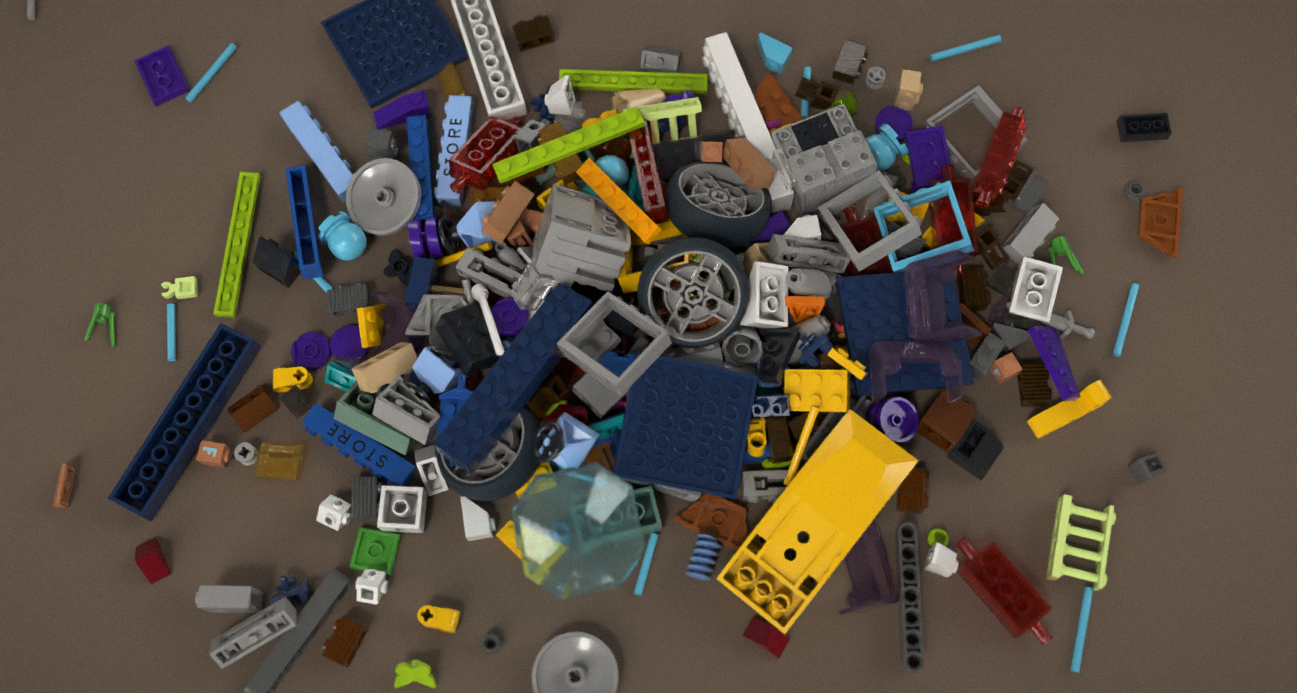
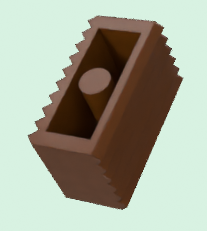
M913 468L897 488L896 511L922 513L924 508L928 507V496H925V488L929 486V476L925 475V469Z
M342 616L341 620L337 619L333 625L332 630L334 633L332 637L324 642L322 656L348 668L369 628Z

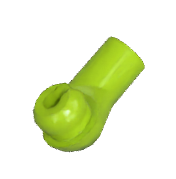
M767 458L763 460L762 467L765 471L786 470L790 466L791 461L773 464L771 459Z

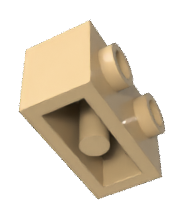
M902 70L896 88L894 107L912 111L914 104H918L923 90V83H920L922 72Z

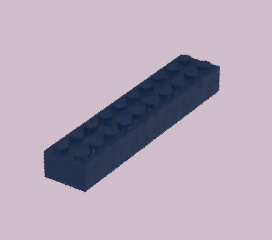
M559 282L433 443L438 453L472 475L561 359L563 354L557 345L558 341L593 307L592 301Z
M222 323L219 324L107 499L152 522L200 446L201 440L207 435L261 349V346L254 339Z

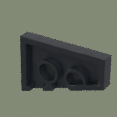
M763 328L764 342H762L761 346L763 356L760 359L758 378L762 383L780 384L801 333L798 329Z

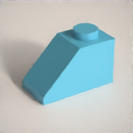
M760 32L757 45L764 66L771 72L782 74L791 59L793 48Z

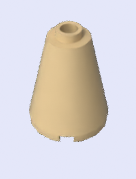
M659 88L618 91L614 93L616 96L612 97V106L619 114L626 108L661 103L666 99V95Z

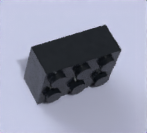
M476 303L441 314L435 329L465 375H471L496 364L502 355L496 354L484 315Z

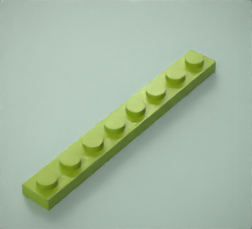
M560 69L559 80L565 75L569 76L573 90L628 91L659 88L664 93H683L690 90L694 94H707L708 74Z
M634 107L492 165L501 184L644 127L645 123L638 107Z
M240 172L213 313L216 317L235 318L261 179L259 173Z

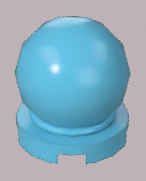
M885 123L878 128L879 134H873L865 139L877 162L876 172H882L890 168L895 162L896 155L903 157L909 152L904 143L900 145L896 137H898V134Z
M614 155L598 158L595 163L628 194L631 178L629 177L628 166L624 160Z
M339 211L340 215L335 217L330 215L322 222L318 228L321 232L316 237L323 245L328 246L332 254L338 259L346 261L355 260L365 251L367 238L361 227L352 223V219L346 212Z

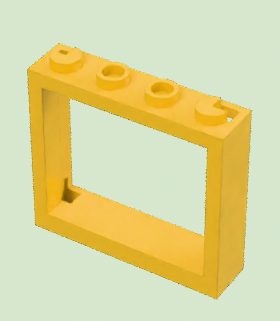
M670 218L654 221L662 230L652 241L683 234L673 225ZM631 228V245L629 250L625 251V260L620 267L618 281L624 294L638 290V282L642 272L632 273L633 246L644 244L645 242ZM696 253L684 254L683 262L666 266L674 270L686 263H696L694 259ZM673 279L669 284L679 282L680 280Z

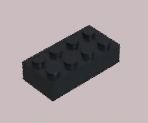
M1168 113L1120 116L1116 121L1120 142L1166 140L1172 134Z

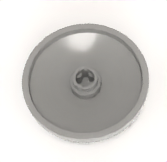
M390 158L376 159L363 165L352 177L346 193L347 210L353 222L361 227L362 230L378 236L395 234L408 226L409 221L413 220L416 216L421 202V188L414 172L405 164Z
M583 632L564 633L550 640L538 653L532 669L534 693H616L618 687L619 672L613 653L603 641Z

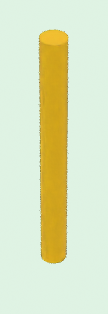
M487 242L469 249L485 252L493 247L491 242ZM466 250L435 260L437 267L460 260Z
M811 406L786 474L783 484L787 486L795 477L817 417L819 408L816 406Z

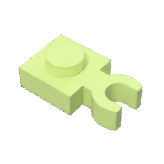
M195 276L176 278L175 284L169 282L161 284L164 289L169 288L168 292L161 293L164 298H172L174 295L177 299L198 297L197 278Z

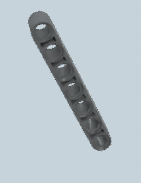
M906 522L900 525L895 532L901 666L906 672L913 673L920 670L924 665L918 533L915 525ZM901 530H909L911 537L905 538ZM909 550L912 558H904L902 551ZM907 570L912 573L913 579L911 581L905 579L904 571ZM905 592L913 594V602H908L905 599ZM906 613L914 615V624L906 621ZM910 634L916 638L915 646L908 644L906 640L907 635ZM909 656L917 660L916 668L909 666Z
M336 569L327 575L298 614L296 626L284 633L247 683L243 693H273L349 590L352 584L350 579Z

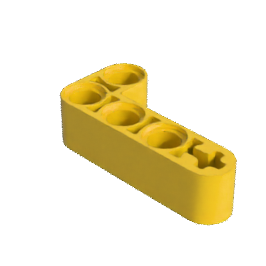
M1098 380L1087 386L1080 392L1081 397L1075 401H1062L1030 418L1027 423L1036 438L1040 439L1109 401L1112 396L1103 382Z

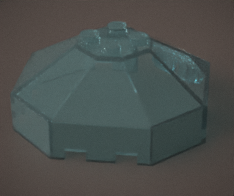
M598 463L536 475L511 510L516 544L521 553L524 575L560 600L621 587L645 552L632 485Z

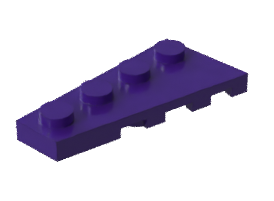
M1033 326L1028 332L1063 401L1079 399L1081 396L1078 386L1074 380L1056 328Z

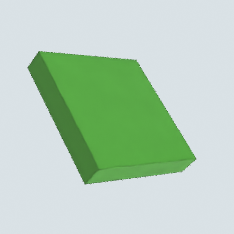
M360 527L349 568L361 571L373 569L386 572V576H391L401 535Z

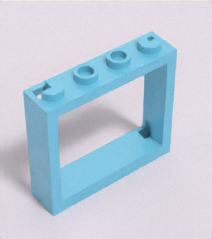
M950 181L941 184L938 182L933 187L919 189L911 195H902L901 201L903 203L906 201L910 208H914L949 195L963 239L901 261L897 260L896 253L893 251L888 256L894 273L917 271L974 251ZM893 201L882 202L883 205L874 207L883 238L890 235L885 217L900 212Z

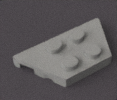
M424 294L405 331V335H430L431 329L438 323V317L443 307L458 297L467 302L465 296ZM457 303V305L453 306L452 308L458 309L459 303Z

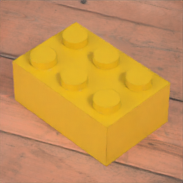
M786 369L784 394H789L791 411H810L811 406H816L819 408L818 412H848L850 409V372L848 370Z

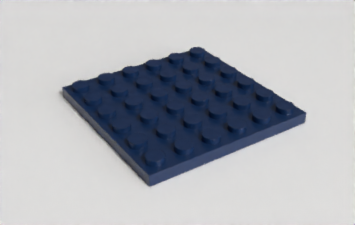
M363 0L321 21L322 27L371 109L469 59L466 50L434 0Z
M952 268L838 277L836 279L849 359L853 362L859 361L866 367L864 371L868 373L863 380L852 374L855 396L969 386L975 383Z
M636 351L634 361L642 354V352ZM659 356L629 388L612 476L736 499L758 376Z

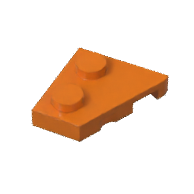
M815 295L785 296V305L789 307V312L793 316L795 323H800L820 315L825 304L824 297Z

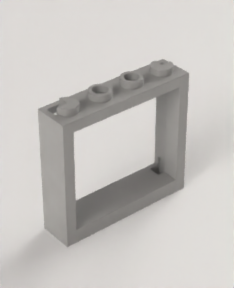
M979 85L927 119L923 126V129L936 127L973 102L1012 146L977 171H974L946 139L951 165L956 167L961 177L967 180L970 185L1022 150L1028 141Z
M880 171L875 172L818 207L822 218L859 272L922 235L919 227L922 224L917 215L912 216L909 204L906 201L904 203L901 201L902 196L898 189H893L887 175L883 176ZM882 186L908 224L858 253L833 215Z
M607 292L558 341L557 345L565 357L619 396H622L672 342L669 336L670 332L663 325L659 326L654 323L650 316L642 315L634 305H627L620 296L615 297L610 292ZM612 310L655 338L619 378L576 348Z

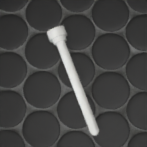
M481 283L476 284L471 290L473 298L480 303L496 354L503 355L504 349L487 302L489 295L487 286Z

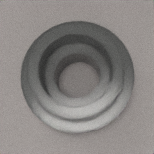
M1137 181L1130 182L1125 186L1124 193L1130 200H1139L1144 195V186Z
M487 633L481 640V648L487 654H496L502 648V639L496 633ZM490 640H495L496 642L493 648L488 646Z

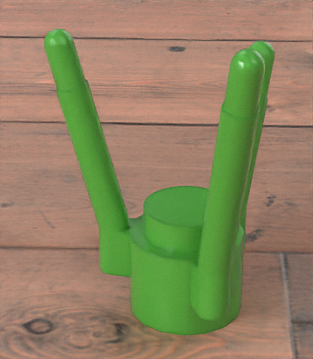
M1059 236L1051 240L1052 247L1048 248L1051 264L1055 265V254L1057 256L1067 255L1074 269L1079 271L1081 275H1084V271L1074 256L1066 237Z
M102 303L95 304L93 317L84 338L85 341H88L96 322L106 323L109 320L111 346H115V313L111 312V306Z

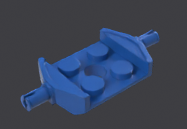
M459 374L458 387L439 395L441 400V417L437 438L473 393L466 388L467 375ZM450 461L451 466H458Z

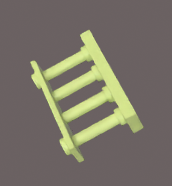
M695 97L639 106L638 110L643 120L650 121L653 143L641 145L640 130L632 131L634 148L630 154V159L653 155L651 144L701 137L702 135L697 136L695 118L696 113L702 112L699 98ZM632 108L623 109V112ZM688 115L690 137L679 139L676 117ZM669 118L671 140L660 142L659 119Z
M1064 494L1058 498L1046 579L1055 581L1060 576L1067 575L1092 581L1093 590L1098 591L1107 583L1105 569L1111 526L1114 525L1116 520V513H1113L1114 506L1106 507L1103 509V512L1078 507L1071 503L1072 496ZM1076 514L1101 520V530L1096 532L1071 526V523H1068L1069 516ZM1072 534L1098 540L1097 553L1068 546L1065 543L1066 536ZM1068 554L1096 561L1095 572L1091 573L1066 567L1062 563L1063 556Z

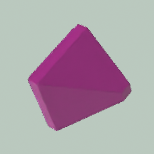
M764 120L768 130L780 128L782 124L781 120Z

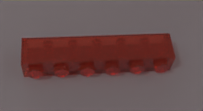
M643 119L645 126L629 132L646 214L656 224L669 220L646 119Z

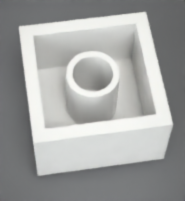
M382 486L377 527L384 532L424 533L427 491L423 487Z

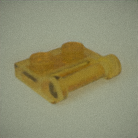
M262 442L256 477L298 481L304 445H270L269 442ZM285 453L294 454L293 459L268 457V454Z

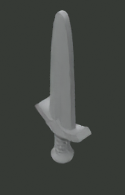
M1010 302L1006 304L1008 308H1010ZM1067 311L1063 316L1051 313L1049 323L1038 321L1064 331L1060 336L1062 340L1071 331L1084 335L1087 339H1092L1095 335L1093 328H1085L1074 324L1071 311Z

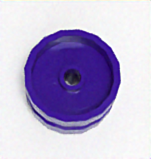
M437 216L426 218L425 227L419 219L409 221V239L414 258L429 259L431 255L434 260L445 257V248L437 232L439 220Z
M901 397L875 401L869 406L865 415V421L894 443L908 441L918 430L919 418L914 405Z

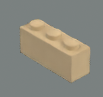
M400 342L353 367L352 371L361 391L375 393L381 389V386L392 383L399 375L413 372L412 367L418 358L412 343Z

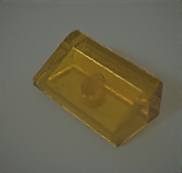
M449 63L437 74L447 101L449 100V95L466 96L453 63Z

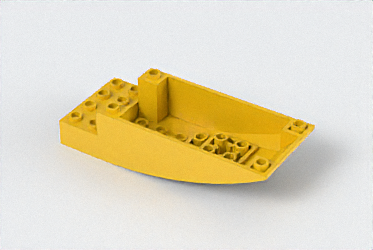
M849 409L716 579L785 634L918 460ZM801 531L808 532L810 536L809 542L805 544L800 543L797 539L798 533ZM760 537L764 538L766 542L761 543ZM788 548L794 549L797 553L796 559L792 561L787 560L784 556L785 550ZM810 577H813L817 581L815 583H812L810 581Z

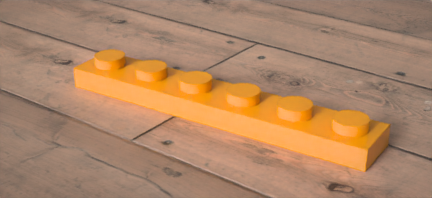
M588 158L576 171L646 244H649L662 230L593 160Z

